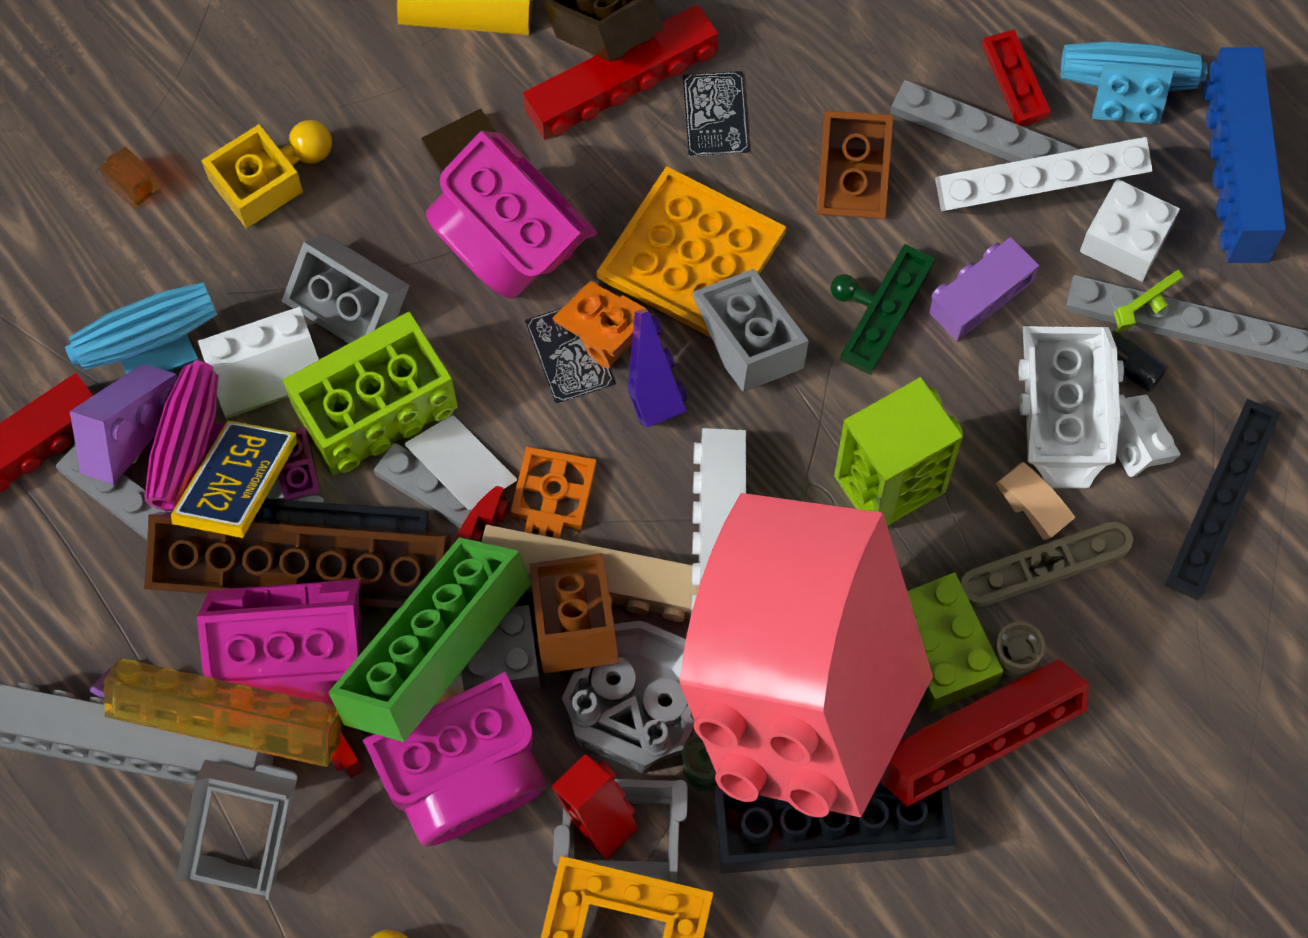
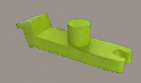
M1178 269L1128 305L1118 307V311L1113 312L1118 326L1115 329L1116 332L1131 329L1136 323L1134 313L1147 304L1155 314L1165 309L1169 304L1161 294L1184 277Z

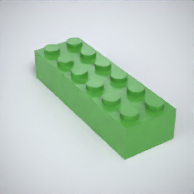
M459 537L328 692L343 724L405 742L531 585L520 552Z

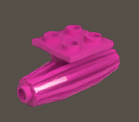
M194 361L192 364L185 365L165 403L149 456L148 474L146 477L145 502L157 509L164 511L174 510L225 426L213 423L219 375L213 370V366L206 362Z

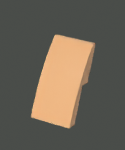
M1024 462L1019 463L995 483L1015 513L1024 511L1043 540L1052 538L1075 518L1057 493Z

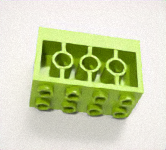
M410 312L399 316L282 379L293 410L304 428H306L308 435L333 476L340 472L347 473L355 469L360 461L365 458L386 452L394 442L417 435L425 425L448 418L458 408L452 378Z
M921 377L846 418L843 423L834 477L856 509L883 513L887 526L946 493L963 438V431L957 419L952 415L948 416L941 406L942 401L934 387H928Z

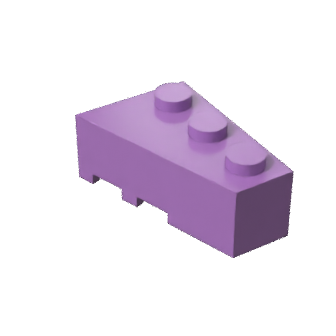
M142 364L70 411L80 474L113 485L117 482L156 435L165 403L177 381L175 373Z

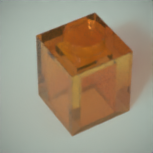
M123 147L118 153L110 155L104 165L99 168L107 185L133 209H136L160 188L153 171L127 147Z

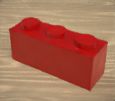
M585 754L551 787L580 837L602 858L607 860L639 828L632 817L635 810L623 798L626 796V793L615 781L617 776L604 761L600 760L596 764Z

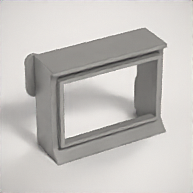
M204 760L194 782L175 882L192 879L265 896V900H269L277 877L298 778L297 774L291 770L266 764H260L256 767L255 771ZM213 791L274 805L261 870L228 863L223 859L201 854Z
M615 779L626 793V796L623 798L630 804L670 805L668 862L581 861L677 883L679 822L684 821L687 817V783L683 780ZM564 808L563 824L557 826L554 830L553 863L556 867H558L560 856L573 858L574 825Z

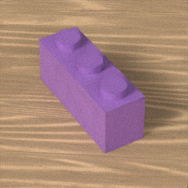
M1011 237L1001 245L997 242L987 249L983 259L978 263L974 264L971 262L959 272L956 280L951 284L943 283L933 292L929 313L958 342L1035 281L1039 265Z

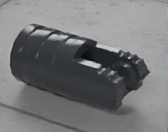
M1113 331L1112 337L1116 347L1128 356L1126 360L1117 354V360L1123 361L1124 376L1150 393L1161 380L1168 366L1119 332Z

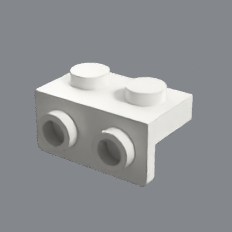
M1148 395L1125 398V414L1120 416L1116 454L1129 477L1138 476L1147 467L1171 463L1181 455L1174 443L1173 437L1164 426L1155 405L1150 401Z

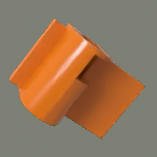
M590 281L553 317V320L556 324L579 336L588 354L604 368H610L632 346L635 311L647 309L623 295L619 297Z

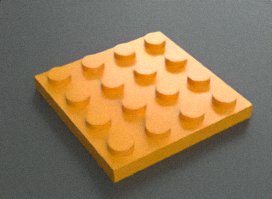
M666 166L597 270V279L711 338L693 298V291L755 269L758 275H760L784 237L786 226Z

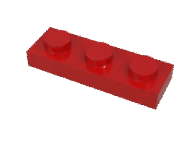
M1015 29L983 38L982 48L1015 124L1023 127L1048 120L1051 114L1050 108Z

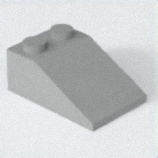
M755 269L693 291V298L720 358L742 392L804 368L809 340Z

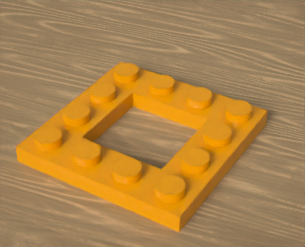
M560 856L541 938H581L589 904L663 921L665 926L662 938H703L714 892Z

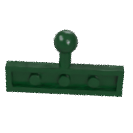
M904 244L875 295L858 287L857 281L851 275L840 274L832 280L830 291L836 300L841 302L854 300L868 307L842 351L840 361L869 375L873 374L934 266L936 258Z

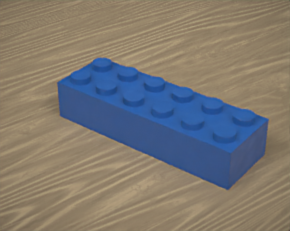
M1221 47L1216 61L1211 62L1210 76L1205 80L1202 87L1203 99L1208 100L1209 109L1206 112V127L1212 130L1209 155L1211 159H1215L1216 168L1213 171V187L1219 190L1216 215L1217 219L1222 220L1223 229L1220 233L1221 250H1226L1227 263H1269L1286 231L1263 48Z

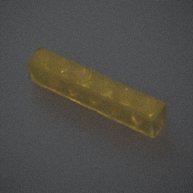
M123 658L117 660L103 681L105 717L324 767L329 766L340 744L341 718L334 705Z

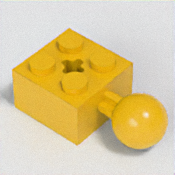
M304 120L293 127L289 134L288 144L279 149L260 124H258L201 161L210 183L247 229L303 193L298 173L292 165L298 161L314 164L324 160L331 151L332 136L328 128L321 122Z

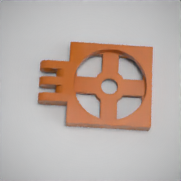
M526 446L510 511L511 517L527 520L524 532L531 534L536 530L539 531L538 535L547 536L548 533H552V538L561 539L564 527L582 531L597 460ZM552 462L550 473L545 476L529 475L536 467ZM567 464L580 473L584 480L583 485L567 482L564 477ZM551 482H557L560 484L561 489L558 493L551 494L547 491V485ZM524 490L541 493L543 497L541 511L529 508L523 497ZM564 497L580 500L578 508L566 516L555 514L558 501Z

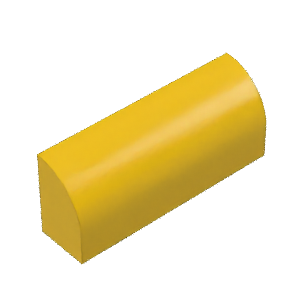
M397 0V20L399 25L529 35L534 0Z

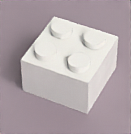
M1116 179L1085 235L1080 252L1143 282L1171 231L1180 208Z

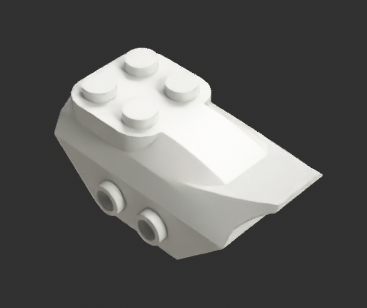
M1023 326L1024 359L1019 361L1018 373L1019 381H1025V394L1020 395V414L1026 415L1028 462L1037 468L1044 481L1051 488H1090L1097 474L1105 466L1114 464L1116 461L1120 416L1125 414V396L1119 395V382L1123 381L1124 366L1123 361L1117 360V347L1109 327Z

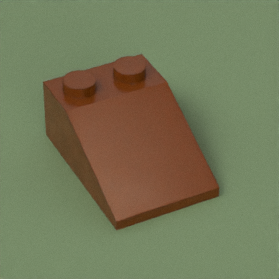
M824 110L817 201L818 215L885 219L893 115Z
M603 553L529 563L543 674L619 663Z

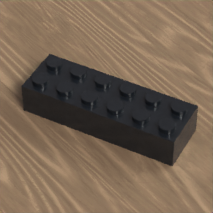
M879 782L862 817L829 811L828 815L824 817H812L798 811L787 801L759 795L755 801L744 802L729 796L720 787H715L714 791L721 874L950 856L956 846L948 785L907 807L885 785Z

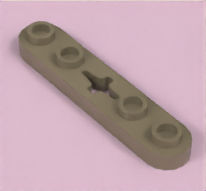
M1115 521L1107 522L971 569L965 573L960 583L972 607H985L1124 558L1133 544L1132 532L1122 523ZM1041 557H1045L1047 561L1063 559L1053 564L1051 572H1048L1045 567L1034 569L1033 572L1029 570L1039 565Z

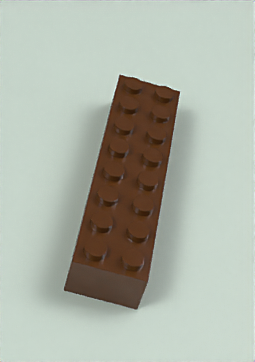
M157 512L148 515L144 589L208 594L209 590L360 579L359 605L400 608L450 549L451 533L253 519L244 537L240 538L172 524V512Z

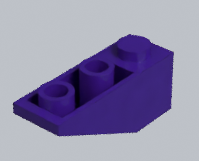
M640 309L635 311L628 394L639 423L645 427H650L686 412L683 402L687 401V395L680 381L675 382L671 369L675 367L674 360L667 347L662 348L658 335L662 334V329L656 315H650L649 311Z

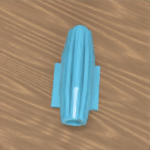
M1115 41L1066 44L1062 51L1060 68L1061 79L1098 88L1092 119L1160 124L1169 91L1197 89L1199 83H1204L1207 76V62H1202L1201 55L1163 45Z
M203 282L171 289L105 314L69 336L71 344L65 346L72 365L80 364L83 370L121 361L126 374L142 364L173 372L183 368L185 365L192 364L194 361H198L187 334L217 316V313Z

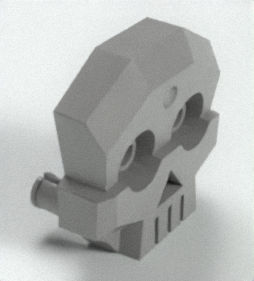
M633 621L614 624L619 663L583 668V671H574L562 696V701L570 715L574 734L580 748L598 754L608 760H613L617 764L624 765L642 774L643 770L661 760L684 755L695 732V721L680 687V673L686 639L646 622ZM616 675L621 680L617 685H610L607 682V678ZM662 697H669L672 700V704L668 707H662L658 701ZM632 716L634 729L619 722Z

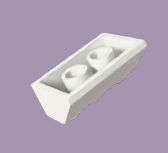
M300 307L198 341L204 361L212 365L213 370L219 375L217 397L226 419L289 398L282 379L319 360Z

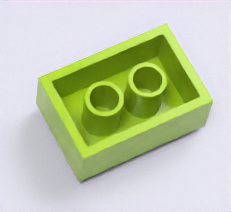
M954 572L907 591L933 674V678L923 695L929 711H934L997 685L1004 671L956 573Z

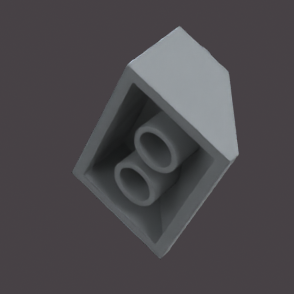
M324 234L303 242L282 302L293 309L300 307L304 316L347 343H351L394 320L399 314L410 285L329 235Z

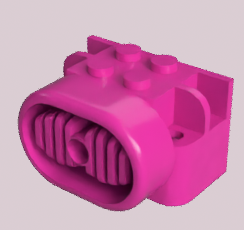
M480 131L444 169L440 177V186L443 193L426 210V218L430 226L444 243L479 279L496 293L508 299L517 298L538 275L553 272L564 260H568L573 255V251L587 237H594L598 233L502 133Z
M360 579L209 590L197 615L202 670L205 680L211 686L220 689L222 710L227 716L242 721H271L311 718L337 713L328 692L362 652V616L360 615L358 599L361 587Z
M506 672L433 706L405 742L377 734L363 739L392 803L396 808L405 811L419 843L425 847L448 842L528 803L546 788V780L531 751L533 745L531 724Z

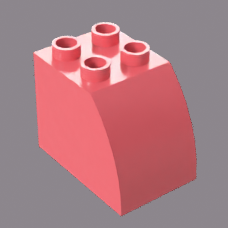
M741 493L727 516L712 548L701 578L685 641L680 673V687L695 721L694 730L703 740L716 771V783L729 796L744 802L755 801L759 795L787 801L798 811L812 817H824L828 815L829 811L862 817L933 678L884 514L881 512Z

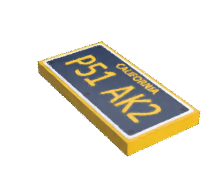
M228 420L171 513L172 524L243 538L297 443L296 433Z

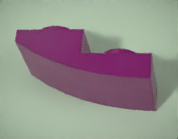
M306 428L289 431L296 433L297 443L279 473L284 500H296L320 494L308 432Z

